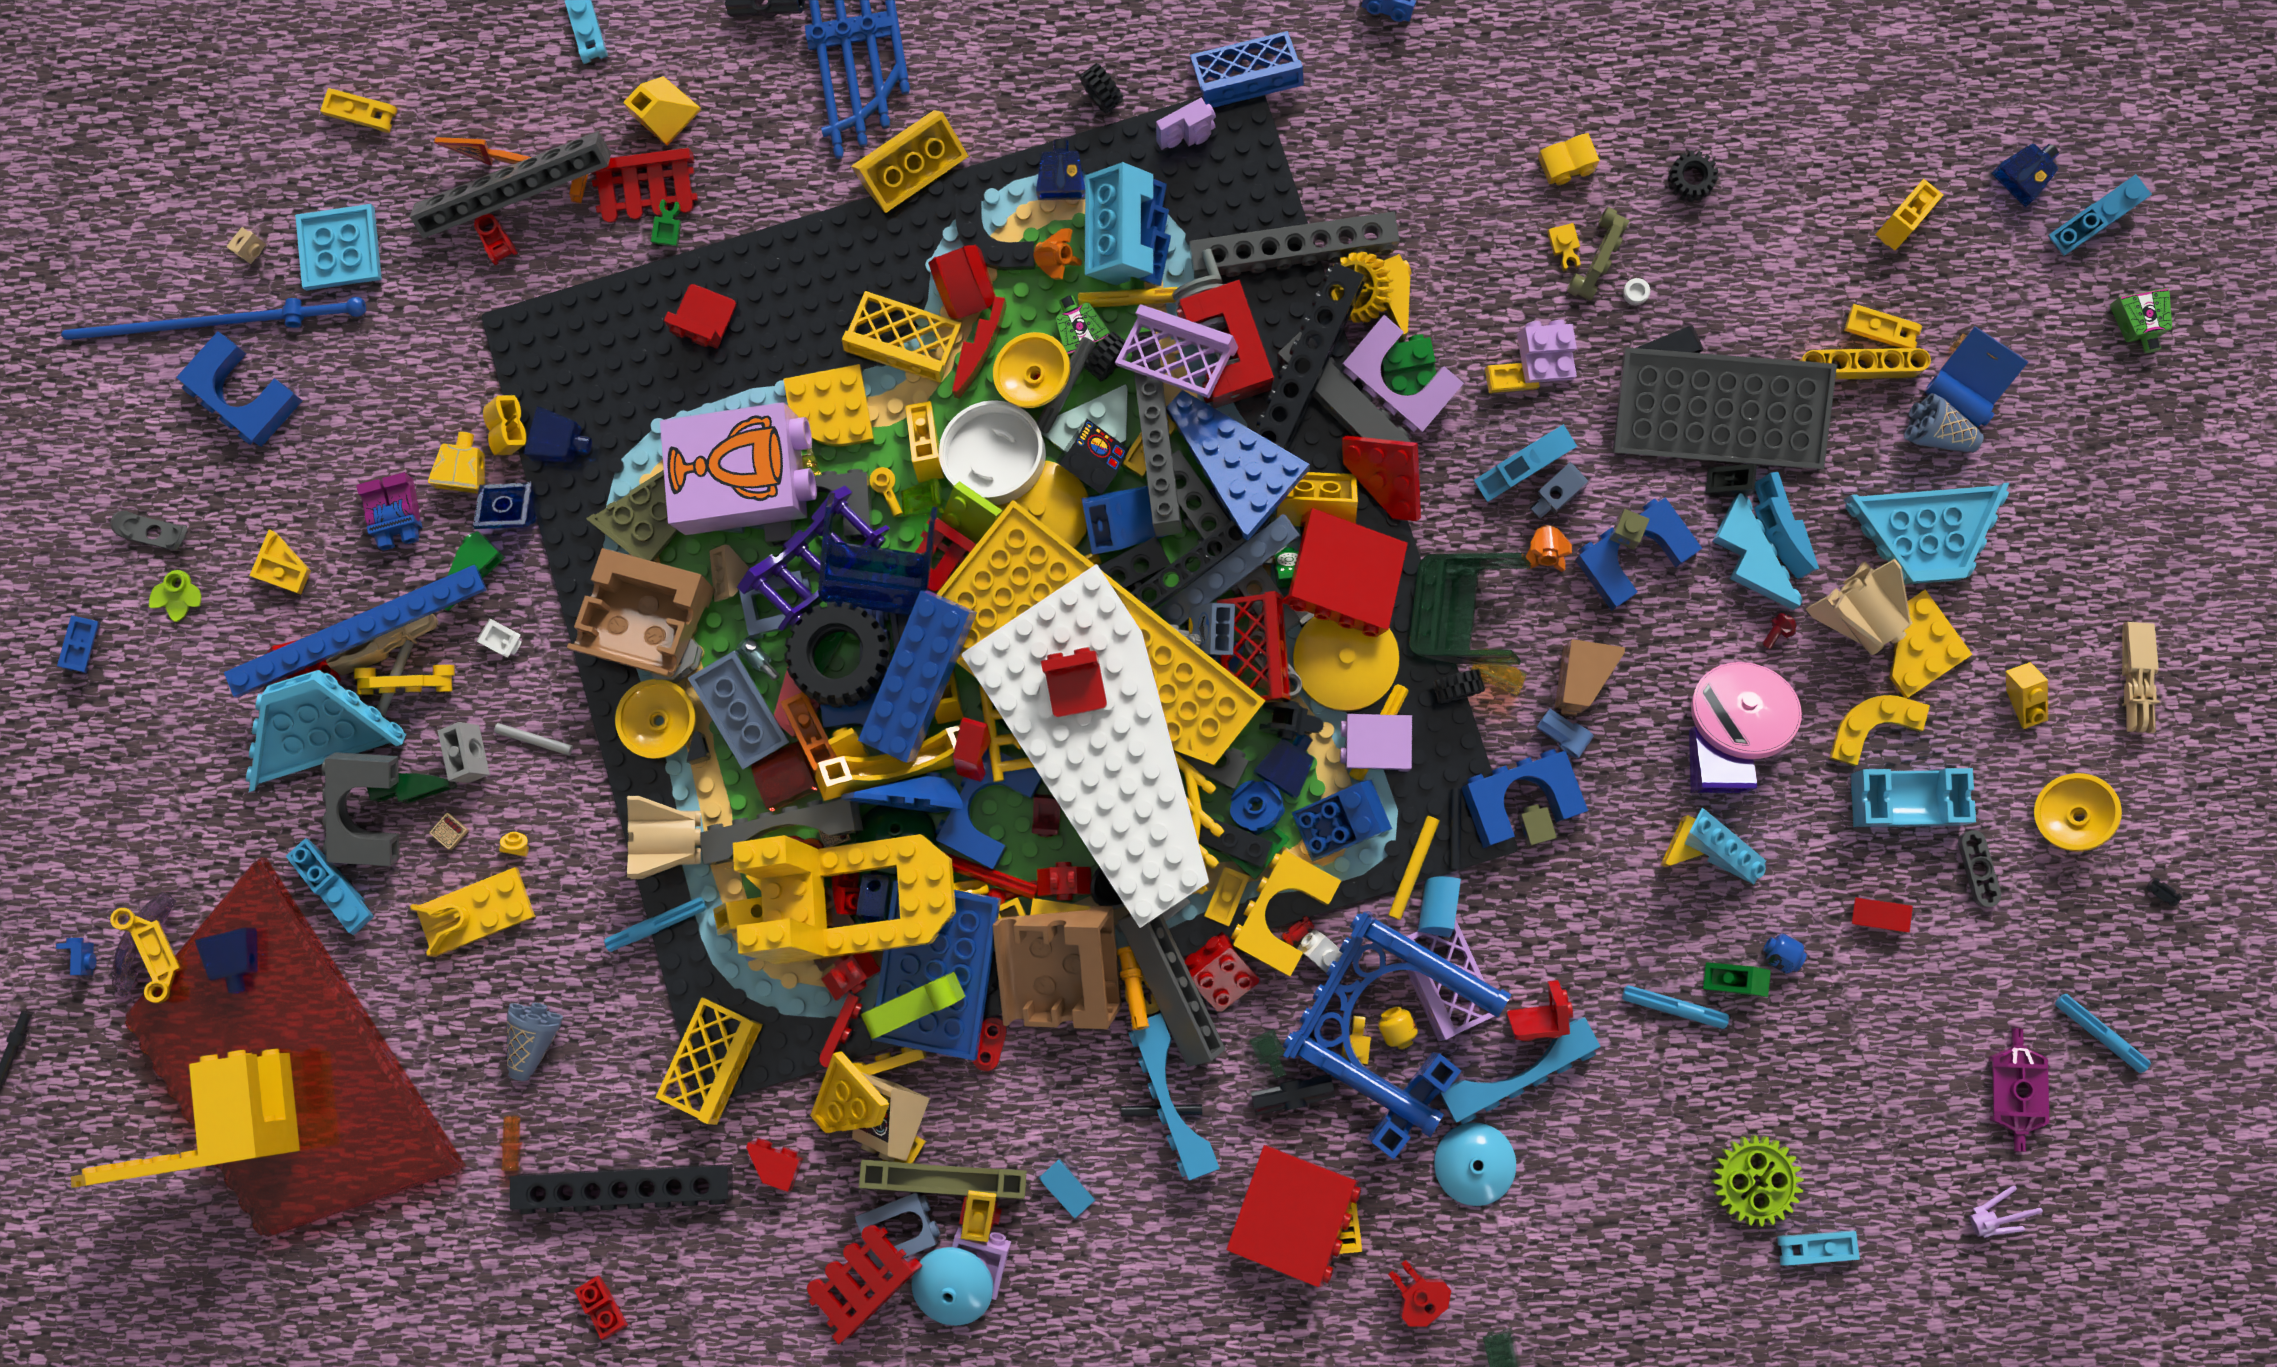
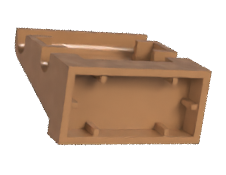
M602 548L591 581L594 583L593 593L590 597L586 595L584 597L574 626L577 629V638L574 644L568 643L567 648L575 652L672 677L676 672L704 608H709L715 588L701 574Z
M1091 906L1089 910L1005 917L998 919L993 924L1003 1026H1008L1013 1020L1024 1019V1026L1058 1027L1064 1021H1073L1074 1028H1109L1122 1007L1113 906Z

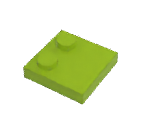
M959 481L952 489L941 521L977 544L1001 515L1002 510Z

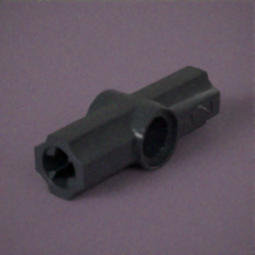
M725 0L727 14L730 17L762 15L765 18H773L780 14H801L805 4V0H768V3L761 7L765 0Z
M1328 1074L1306 1080L1296 1079L1279 1083L1275 1087L1253 1091L1251 1096L1255 1114L1263 1115L1282 1109L1284 1111L1308 1106L1309 1103L1335 1098L1331 1075Z

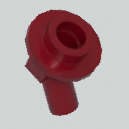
M1778 614L1771 620L1773 628L1762 644L1771 649L1780 635H1783L1785 638L1794 636L1796 634L1795 628L1797 627L1795 620L1790 615Z

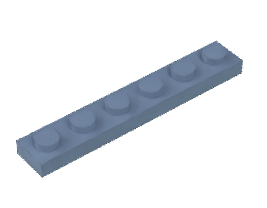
M1282 514L1158 608L1168 624L1182 626L1189 620L1191 608L1214 602L1299 538L1300 534L1287 516Z

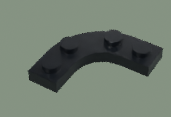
M981 194L955 195L956 226L963 246L977 245L982 251L986 266L993 269H1035L1033 256L1034 241H997L989 236L983 227Z

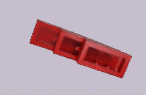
M995 296L990 320L979 319L974 343L963 341L952 389L954 398H961L975 380L990 355L1007 308L1005 298Z

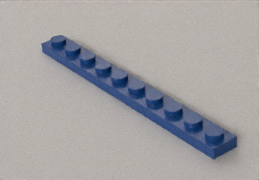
M472 565L225 671L224 675L233 696L238 698L482 593L487 589L477 566Z

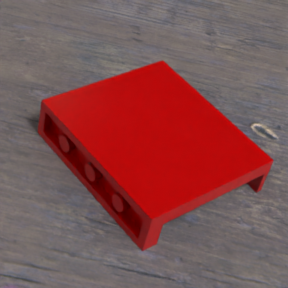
M1311 508L1301 518L1300 526L1304 527L1289 594L1282 599L1281 603L1289 605L1294 611L1312 613L1317 619L1335 621L1340 627L1360 630L1365 636H1380L1389 630L1408 543Z
M1264 1145L1226 1250L1316 1287H1323L1324 1282L1329 1283L1334 1268L1330 1267L1333 1256L1338 1257L1342 1248L1343 1241L1339 1239L1342 1230L1347 1231L1350 1225L1352 1214H1349L1351 1204H1356L1362 1189L1358 1187L1360 1181L1292 1156L1274 1147Z

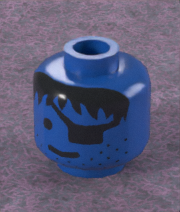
M1783 933L1775 939L1770 937L1763 948V951L1766 952V962L1785 974L1799 971L1807 957V954L1804 952V945Z

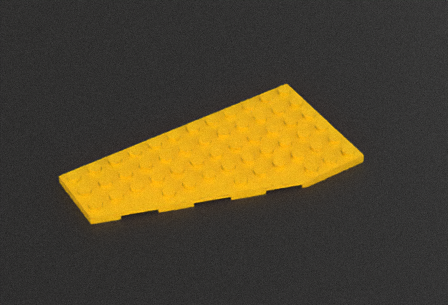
M1014 500L1010 502L937 593L946 599L977 612L957 660V663L974 677V673L961 655L963 652L1094 566L1092 562ZM1102 571L1142 631L1173 750L1215 765L1266 701Z

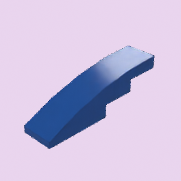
M1153 179V199L1141 203V245L1153 249V274L1141 277L1140 280L1161 286L1171 235L1165 233L1169 209L1162 207L1167 184Z

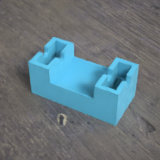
M1121 162L1085 175V275L1118 285L1130 281V277L1141 278L1153 274V249L1141 245V203L1153 199L1152 173Z
M1945 768L1937 771L1863 769L1851 774L1853 827L1963 826L1976 822L1975 801L1971 800V791L1974 790L1973 768Z

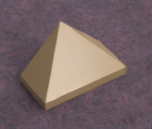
M722 545L710 550L712 582L715 588L714 602H720L733 597L739 590L737 588L738 584L748 569H750L729 545Z

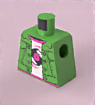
M2169 288L2121 296L2110 304V308L2126 342L2141 340L2144 353H2151L2161 349L2158 337L2164 335L2172 328Z
M1072 295L1059 301L1064 313L1055 317L1061 343L1069 356V360L1082 337H1087L1094 341V348H1097L1098 343L1102 342L1103 338L1108 336L1110 332L1090 303L1078 306Z

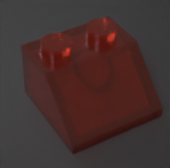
M798 741L770 753L751 764L755 784L766 809L774 811L819 790L815 775Z

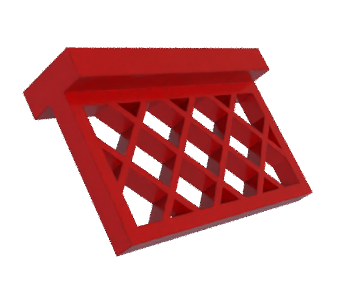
M1270 591L1260 595L1217 600V603L1235 604L1241 610L1234 618V629L1243 636L1233 648V655H1221V666L1252 691H1254L1255 686L1263 678L1269 683V695L1260 696L1266 702L1290 700L1284 606L1281 603L1283 595L1276 591ZM1263 601V612L1256 619L1248 612V609L1254 602ZM1244 614L1254 621L1246 633L1236 626ZM1258 625L1265 630V638L1259 645L1250 638V635ZM1246 640L1256 647L1248 659H1245L1238 653V650ZM1260 652L1267 657V664L1262 671H1259L1251 664ZM1234 655L1244 662L1236 674L1229 670V662ZM1248 666L1258 674L1250 686L1240 679V676Z

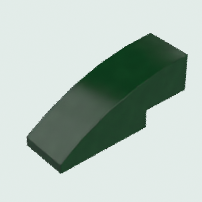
M399 773V782L391 788L367 787L372 801L382 802L397 797L399 802L409 804L457 788V783L432 775Z

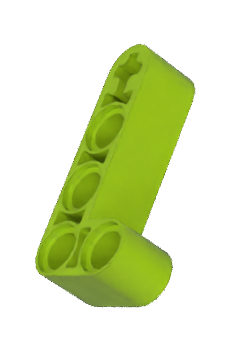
M952 972L862 1013L861 1017L871 1039H874L934 1011L942 1010L966 996L955 972Z

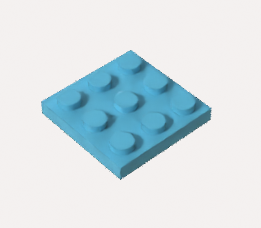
M372 204L295 215L303 289L308 291L382 280L375 207Z

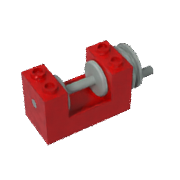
M1206 249L1201 253L1209 276L1195 279L1180 286L1172 293V296L1176 300L1175 305L1178 308L1176 309L1177 317L1218 331L1223 330L1224 333L1233 335L1237 343L1238 349L1235 355L1232 356L1233 359L1227 361L1210 398L1203 396L1205 403H1210L1211 407L1216 409L1271 390L1274 376L1240 280L1225 285L1221 284L1222 279L1211 249ZM1214 352L1217 361H1219L1222 354ZM1208 373L1205 374V380L1202 382L1203 388H1206L1209 382Z

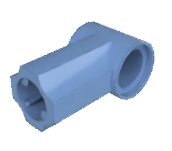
M1551 708L1536 727L1558 742L1562 750L1575 758H1579L1594 737L1586 728L1576 723L1572 724Z

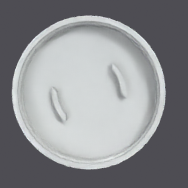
M984 401L967 407L949 422L940 440L939 457L942 470L952 488L960 481L992 504L1001 505L1018 499L1035 485L1045 465L1046 449L1039 427L1028 412L1009 402Z

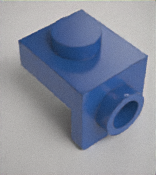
M66 938V943L56 944V949L71 950L70 975H93V969L97 963L96 956L93 953L94 943H84V938Z

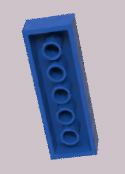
M920 591L858 741L903 762L915 761L977 612L931 591Z

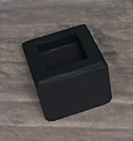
M699 731L693 734L687 756V763L691 765L710 760L711 758L706 737Z

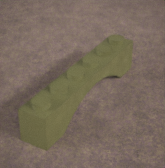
M861 1160L859 1189L966 1196L970 1190L996 1194V1198L1025 1199L1027 1171Z

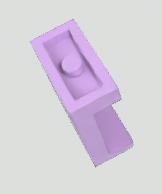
M1347 714L1346 721H1341L1340 734L1341 737H1345V747L1340 749V763H1345V770L1392 769L1409 772L1412 769V715Z

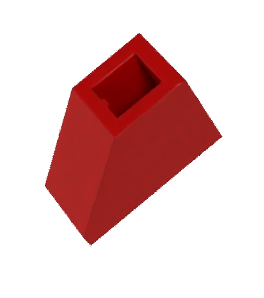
M757 1138L756 1142H748L746 1146L747 1151L762 1183L787 1192L791 1191L803 1158L797 1156L798 1152L783 1147L782 1151L772 1148V1142Z

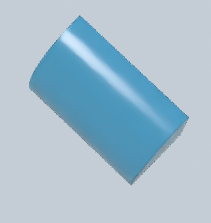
M1440 876L1432 877L1425 881L1418 932L1450 938L1455 926L1461 879Z

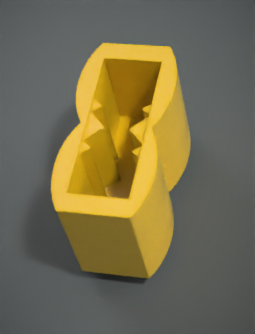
M1589 133L1548 146L1540 150L1538 155L1548 183H1556L1557 185L1569 182L1571 177L1580 174L1581 177L1592 174L1600 161Z
M515 395L496 396L483 409L484 422L489 429V446L494 455H512L526 443V431L520 421V404Z

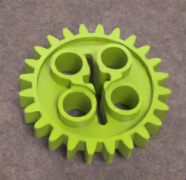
M1751 1135L1750 1143L1746 1137H1740V1146L1736 1142L1731 1141L1732 1151L1723 1148L1722 1152L1726 1157L1724 1159H1715L1721 1167L1712 1169L1714 1173L1719 1174V1178L1711 1180V1183L1717 1184L1720 1187L1714 1191V1194L1723 1195L1719 1205L1729 1204L1726 1213L1731 1215L1737 1211L1735 1219L1741 1222L1746 1216V1224L1751 1226L1755 1219L1757 1225L1761 1227L1764 1226L1765 1219L1769 1224L1774 1225V1216L1784 1220V1210L1793 1213V1209L1789 1204L1791 1202H1800L1794 1197V1194L1803 1192L1801 1188L1796 1187V1183L1804 1181V1178L1797 1177L1795 1174L1801 1170V1167L1792 1166L1796 1156L1786 1157L1789 1148L1784 1146L1778 1150L1779 1141L1773 1140L1769 1145V1137L1766 1136L1761 1138L1760 1143L1756 1135ZM1758 1153L1761 1156V1164L1757 1168H1753L1750 1162L1751 1157ZM1773 1162V1167L1767 1170L1769 1163ZM1779 1172L1782 1176V1183L1778 1187H1774L1771 1181L1772 1176ZM1736 1174H1741L1743 1184L1740 1188L1736 1189L1732 1181ZM1755 1175L1761 1176L1759 1180L1762 1184L1760 1186L1754 1185L1756 1183L1753 1178ZM1748 1191L1746 1197L1741 1199V1195ZM1762 1193L1764 1203L1756 1208L1753 1199L1756 1194Z

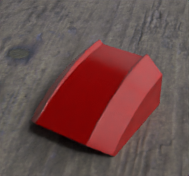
M977 245L963 246L957 250L934 257L928 262L937 290L949 317L961 319L987 309L994 302L996 294L982 251Z

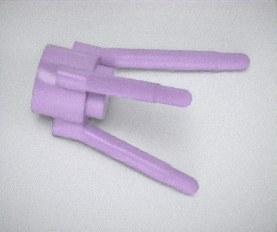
M2011 1186L1984 1205L1973 1208L1975 1214L1970 1215L1969 1218L1976 1235L1986 1238L1992 1235L2025 1231L2023 1226L1998 1227L2000 1224L2040 1214L2043 1210L2037 1208L1997 1219L1993 1211L1988 1212L1987 1210L2017 1190L2016 1186Z

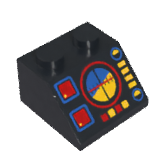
M1086 418L1056 461L1102 495L1117 474L1129 448Z

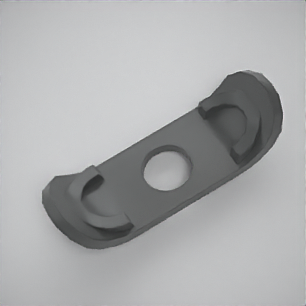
M128 511L116 512L110 521L112 531L120 537L169 550H177L179 547H182V541L187 538L186 534L188 533L187 525L163 522L142 517ZM151 527H160L161 534L158 538L149 539L147 537V532Z

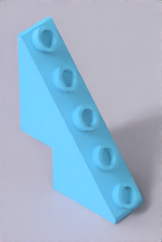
M1739 493L1733 499L1712 542L1740 555L1730 577L1731 580L1794 610L1801 605L1802 597L1798 590L1793 589L1789 582V572L1785 566L1780 565L1776 557L1777 550L1775 546L1768 542L1765 537V528L1762 522L1755 518L1750 499Z
M1702 808L1687 836L1685 844L1708 855V862L1754 885L1757 878H1761L1765 873L1766 860Z

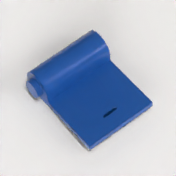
M1974 326L1928 384L1924 393L1927 395L1933 393L1944 398L1974 426L1979 427L1981 424L1986 426L1995 414L1992 412L1994 404L2028 364V361Z

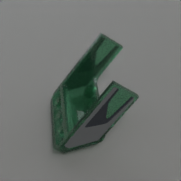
M1523 553L1429 554L1423 557L1418 566L1410 635L1411 650L1419 657L1452 664L1520 665L1521 659L1512 650H1471L1480 572L1484 569H1530L1531 563Z

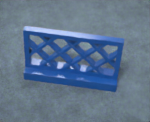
M1288 31L1190 55L1203 101L1206 105L1210 104L1212 108L1304 85L1303 66L1297 58ZM1285 41L1286 45L1282 50L1272 47L1275 43ZM1254 48L1261 50L1257 56L1247 53L1250 49ZM1267 53L1276 56L1273 62L1263 59V57ZM1230 54L1237 56L1233 62L1223 59L1226 55ZM1242 59L1252 62L1248 68L1238 65ZM1282 59L1291 61L1289 63L1279 65V62ZM1205 60L1212 62L1208 68L1198 65V62ZM1258 64L1266 67L1264 69L1254 71ZM1218 65L1227 68L1223 74L1214 71V69ZM1233 70L1242 73L1240 75L1229 77ZM1208 77L1217 79L1215 81L1204 83Z

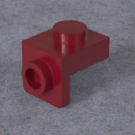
M1034 794L1032 833L1038 834L1041 837L1058 835L1061 815L1060 805L1053 795Z

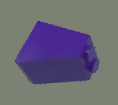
M1696 726L1689 729L1690 793H1746L1757 788L1754 759L1737 758L1725 754L1709 744L1699 733Z

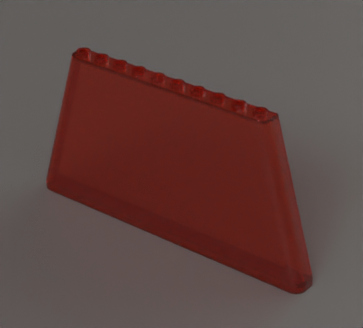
M261 857L251 864L177 952L175 957L181 970L175 973L169 998L162 1003H153L148 1001L143 993L126 1013V1027L136 1034L140 1041V1049L151 1058L154 1063L153 1069L155 1073L165 1080L168 1085L167 1091L169 1095L178 1101L182 1107L181 1113L183 1117L192 1123L194 1128L195 1120L189 1064L200 1062L199 1057L218 1054V1059L228 1058L227 1052L246 1050V1053L257 1054V1057L262 1056V1051L279 1049V1053H290L300 1151L215 1165L221 1169L225 1176V1184L228 1188L234 1190L239 1198L238 1204L240 1208L250 1215L253 1220L252 1226L254 1230L261 1236L271 1237L446 1177L466 1167V1164L267 858ZM162 989L157 990L156 997L162 995Z

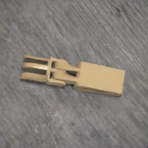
M434 614L428 615L326 659V662L331 669L342 676L354 672V668H364L387 659L389 652L396 647L402 646L406 640H411L417 644L416 638L435 629L438 625V619Z
M2124 622L2122 676H2126V684L2124 686V703L2122 706H2126L2127 732H2156L2155 705L2160 703V701L2157 700L2156 686L2154 685V674L2158 673V655L2155 624Z

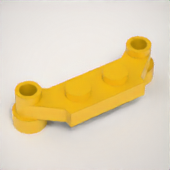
M433 665V675L376 677V668H354V679H357V695H373L374 689H379V693H396V688H405V692H422V687H436V692H452V676H455L454 665Z
M127 908L116 909L110 917L112 926L118 930L131 933L152 978V981L144 989L145 998L153 1003L166 1001L170 996L175 973L181 970L160 922L158 920L149 922L137 917ZM129 917L128 923L123 925V919ZM162 989V995L156 997L157 990Z

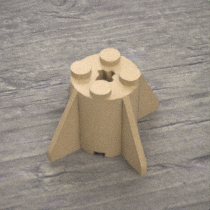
M1896 559L1875 570L1866 561L1862 562L1855 574L1843 582L1845 586L1842 587L1840 592L1835 588L1829 596L1806 609L1812 618L1860 643L1870 655L1878 653L1890 641L1894 644L1902 640L1906 636L1904 630L1913 623L1909 614L1902 567Z
M627 796L629 833L627 878L643 879L677 865L701 864V848H696V846H700L701 830L700 828L696 829V826H701V811H679L640 796Z

